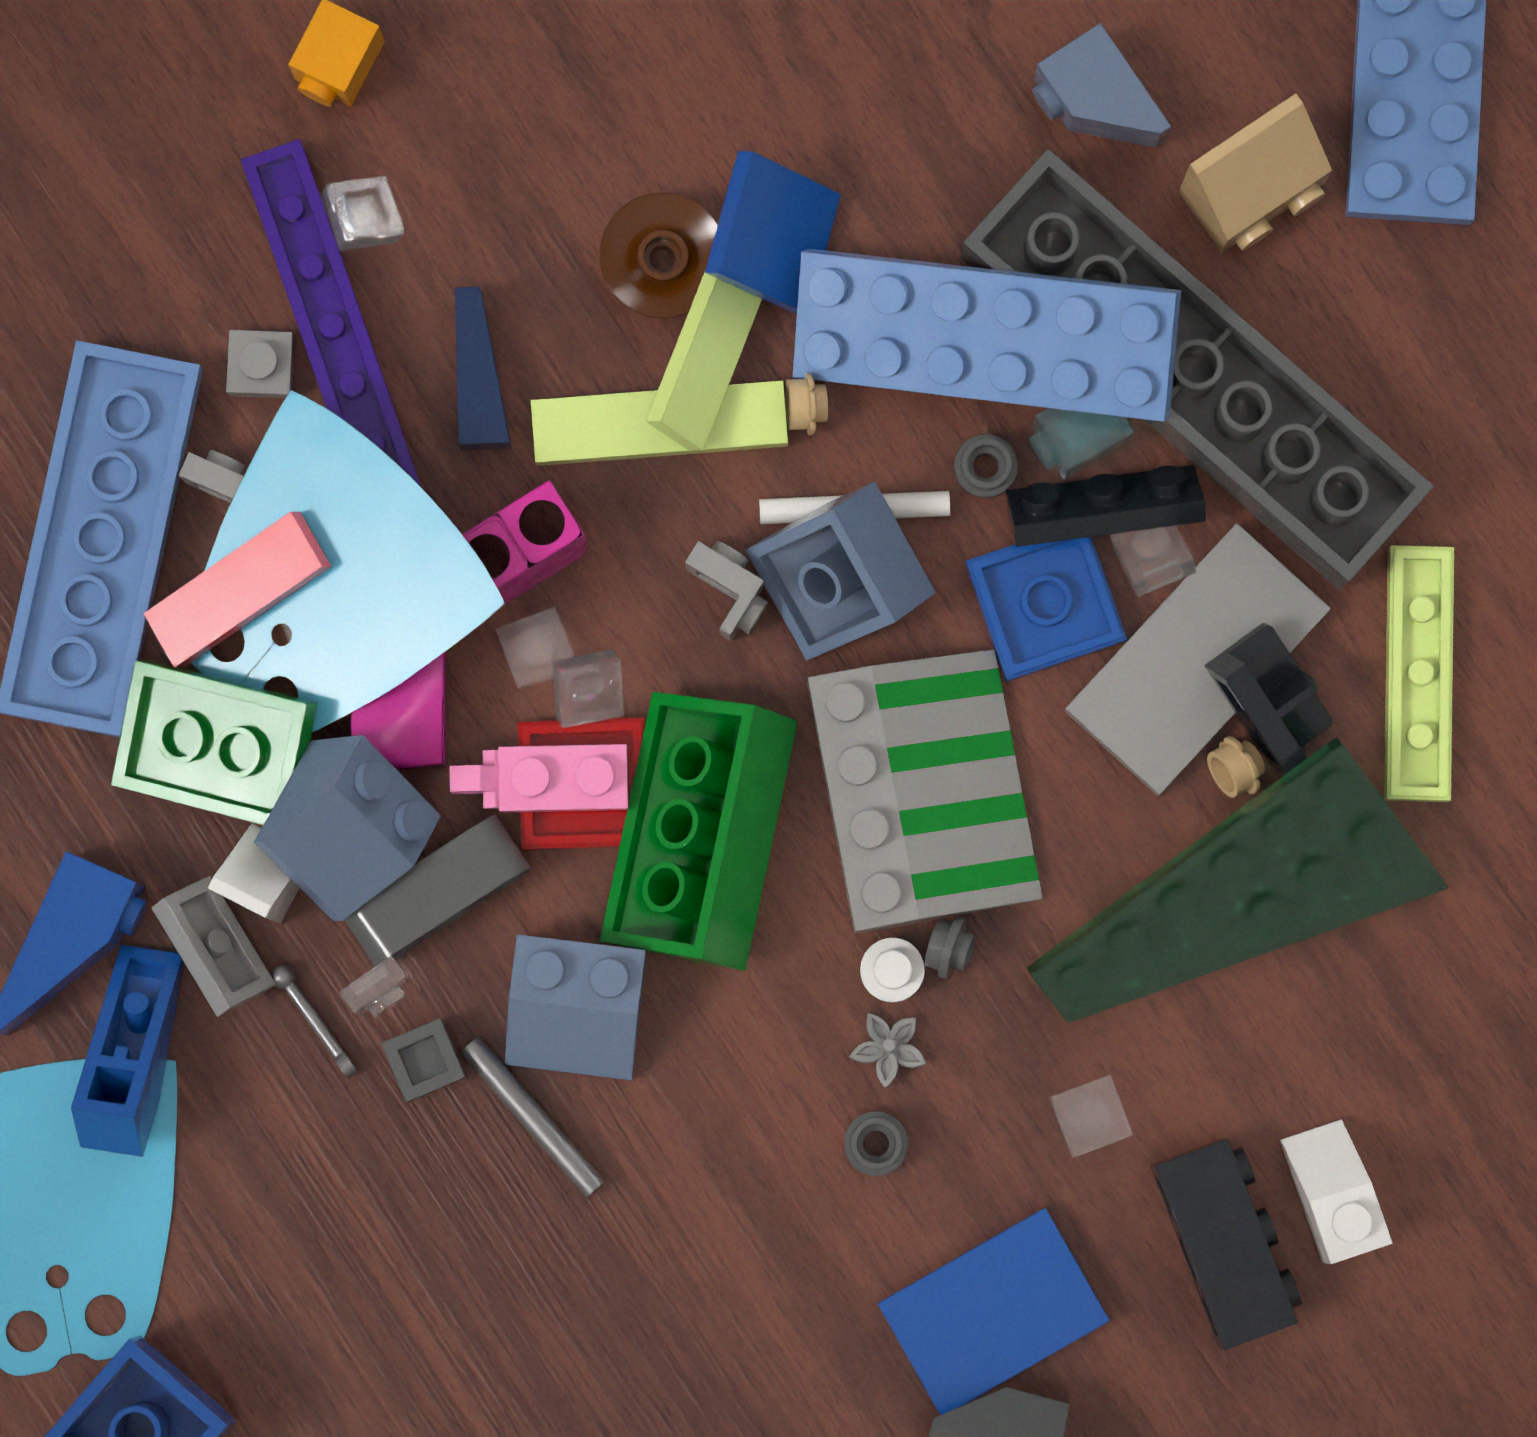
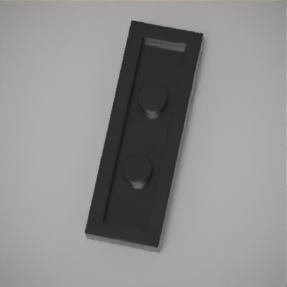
M1167 465L1157 467L1152 471L1123 475L1100 474L1086 480L1056 484L1042 482L1031 484L1026 488L1006 490L1008 515L1016 547L1206 521L1205 500L1194 465L1182 467Z

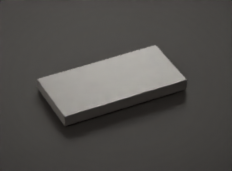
M1236 523L1064 711L1155 795L1159 796L1235 713L1204 665L1262 623H1267L1274 628L1288 652L1291 653L1331 608Z

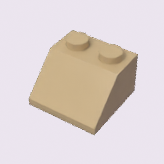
M1295 93L1192 162L1186 172L1179 194L1221 253L1236 243L1244 251L1258 243L1273 230L1269 223L1270 220L1288 208L1294 216L1299 215L1324 197L1325 193L1321 186L1327 181L1332 169L1306 108Z

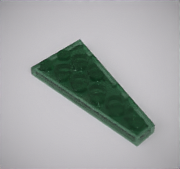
M1335 737L1029 965L1027 970L1067 1023L1443 891L1449 887L1343 743Z

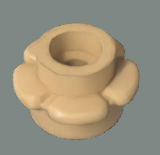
M809 372L805 373V379H787L785 382V410L788 430L807 429L808 435H814L816 422H827L828 397L826 385L814 384V378Z
M1228 736L1219 743V748L1208 754L1207 763L1210 773L1218 787L1227 796L1234 798L1245 791L1249 794L1258 792L1260 781L1257 778L1264 774L1265 766L1260 753L1252 743L1246 740L1240 742L1236 738Z

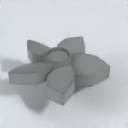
M868 1013L866 1029L872 1041L858 1045L849 1058L862 1064L877 1061V1078L885 1089L895 1079L898 1064L910 1069L925 1066L926 1062L921 1052L913 1045L908 1044L915 1034L916 1017L901 1019L893 1025L890 1031L889 1026L882 1018Z

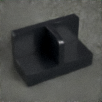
M1262 623L1204 666L1268 764L1291 780L1311 765L1301 747L1329 728L1333 720L1316 695L1319 685L1315 679L1300 670L1274 628L1267 623Z

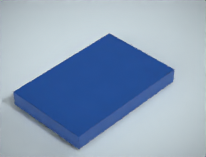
M1045 1207L877 1303L940 1415L961 1407L1110 1321Z

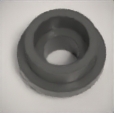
M990 434L977 435L968 439L959 448L954 461V473L959 485L967 493L979 498H993L1004 493L1013 484L1018 469L1017 457L1012 447L1002 438ZM980 457H990L996 462L998 471L990 478H982L975 473L973 468L974 462Z
M959 916L954 921L940 918L934 927L925 956V966L938 970L939 978L950 980L955 970L965 972L969 966L975 948L976 935L967 933L968 919Z
M878 1111L868 1112L857 1117L849 1125L844 1137V1150L847 1159L858 1171L871 1176H882L891 1173L902 1164L908 1151V1137L903 1125L892 1115ZM872 1131H880L888 1139V1149L881 1156H871L864 1149V1138Z

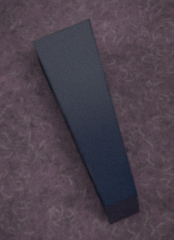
M455 287L458 445L461 450L512 449L481 288Z

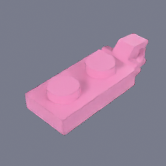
M627 744L498 747V750H483V765L449 766V789L452 794H483V808L499 809L501 813L628 810Z

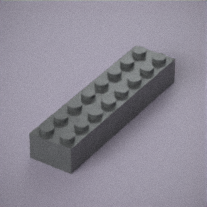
M1049 149L1043 153L963 242L960 258L970 267L1181 290L1170 418L1165 422L1145 421L1337 590L1340 591L1357 574L1434 487Z

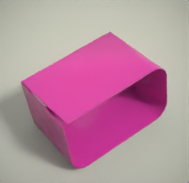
M550 480L462 534L468 543L480 535H495L501 538L508 546L510 552L509 565L500 576L493 578L505 604L581 558L586 552L588 545L584 531ZM534 501H550L556 504L564 515V530L561 536L551 544H533L520 531V515L523 509ZM527 560L531 563L537 564L532 566L531 568H528Z
M446 651L389 692L351 712V736L363 735L396 770L446 767Z

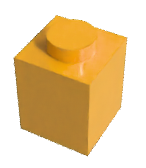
M321 0L288 64L295 80L300 82L297 88L298 91L328 107L332 105L334 99L351 107L385 42L379 25L328 0Z

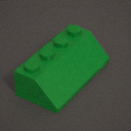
M652 692L600 942L646 950L649 953L695 963L746 971L798 723L797 720L756 705Z

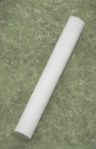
M949 491L882 494L895 518L950 516ZM843 495L759 499L760 524L793 523Z

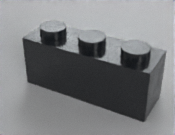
M1220 1139L1150 1165L1218 1348L1228 1350L1297 1324L1298 1322L1292 1308L1302 1305V1301L1289 1269L1278 1272L1269 1247L1279 1244L1278 1237L1266 1208L1255 1211L1246 1186L1254 1184L1255 1177L1242 1146L1232 1150L1228 1139Z

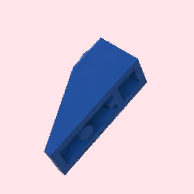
M65 852L0 994V1034L9 1035L118 946L124 933L129 936L134 935L143 919L148 901L140 898L145 889L144 885L77 855Z
M127 945L120 946L71 1105L80 1147L143 1157L160 1101L184 961L179 953Z

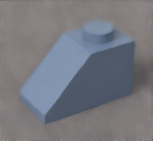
M1101 23L1037 64L1034 76L1037 86L1032 88L1033 95L1046 116L1052 121L1060 117L1068 131L1153 148L1158 147L1167 140L1171 125Z

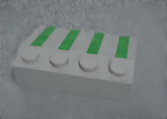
M995 649L872 665L808 677L807 686L854 935L1043 899Z

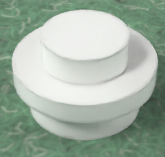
M899 938L882 939L871 945L865 952L860 966L861 979L867 991L877 999L885 1002L903 1001L911 997L919 989L924 978V962L919 951L911 943Z

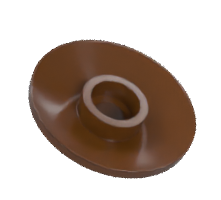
M651 193L628 202L611 218L601 239L600 267L609 290L625 307L646 317L669 319L688 314L706 270L718 226L717 222L700 204L678 194ZM666 250L672 254L674 264L668 270H657L650 262L651 255L655 251Z

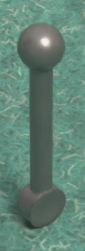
M287 964L276 966L271 973V977L276 983L274 986L279 989H285L332 1055L343 1074L349 1079L359 1072L351 1058L342 1049L295 983L296 973L294 969Z

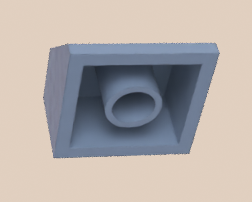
M875 481L830 501L745 550L760 578L764 580L767 591L806 661L897 622L936 593Z
M363 735L312 740L254 843L333 921H343L414 867L441 815Z
M517 934L508 1001L505 1065L632 1080L648 958L647 951Z

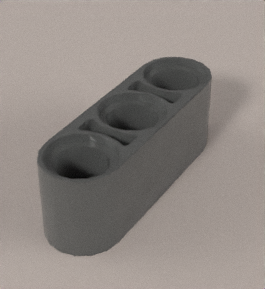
M498 814L473 826L417 862L413 868L357 909L344 921L374 968L377 969L401 956L528 873L532 867Z

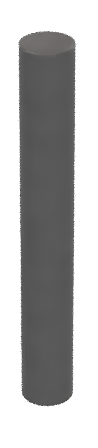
M479 1036L460 1052L464 1059L586 1198L605 1182L595 1168Z

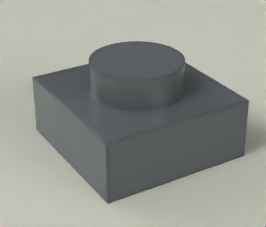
M438 1018L381 1043L406 1103L467 1078L442 1018Z

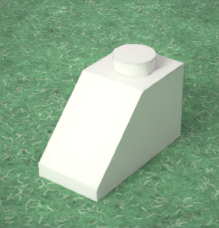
M252 823L216 872L208 889L269 920L281 924L299 887L254 843L261 827Z
M1342 1119L1280 1140L1322 1263L1334 1264L1393 1244L1372 1182Z

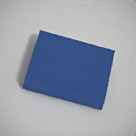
M738 151L705 273L792 313H797L801 252L806 249L826 251L841 194L753 151Z
M1092 537L1016 547L1014 544L965 561L971 584L1006 683L1127 641Z

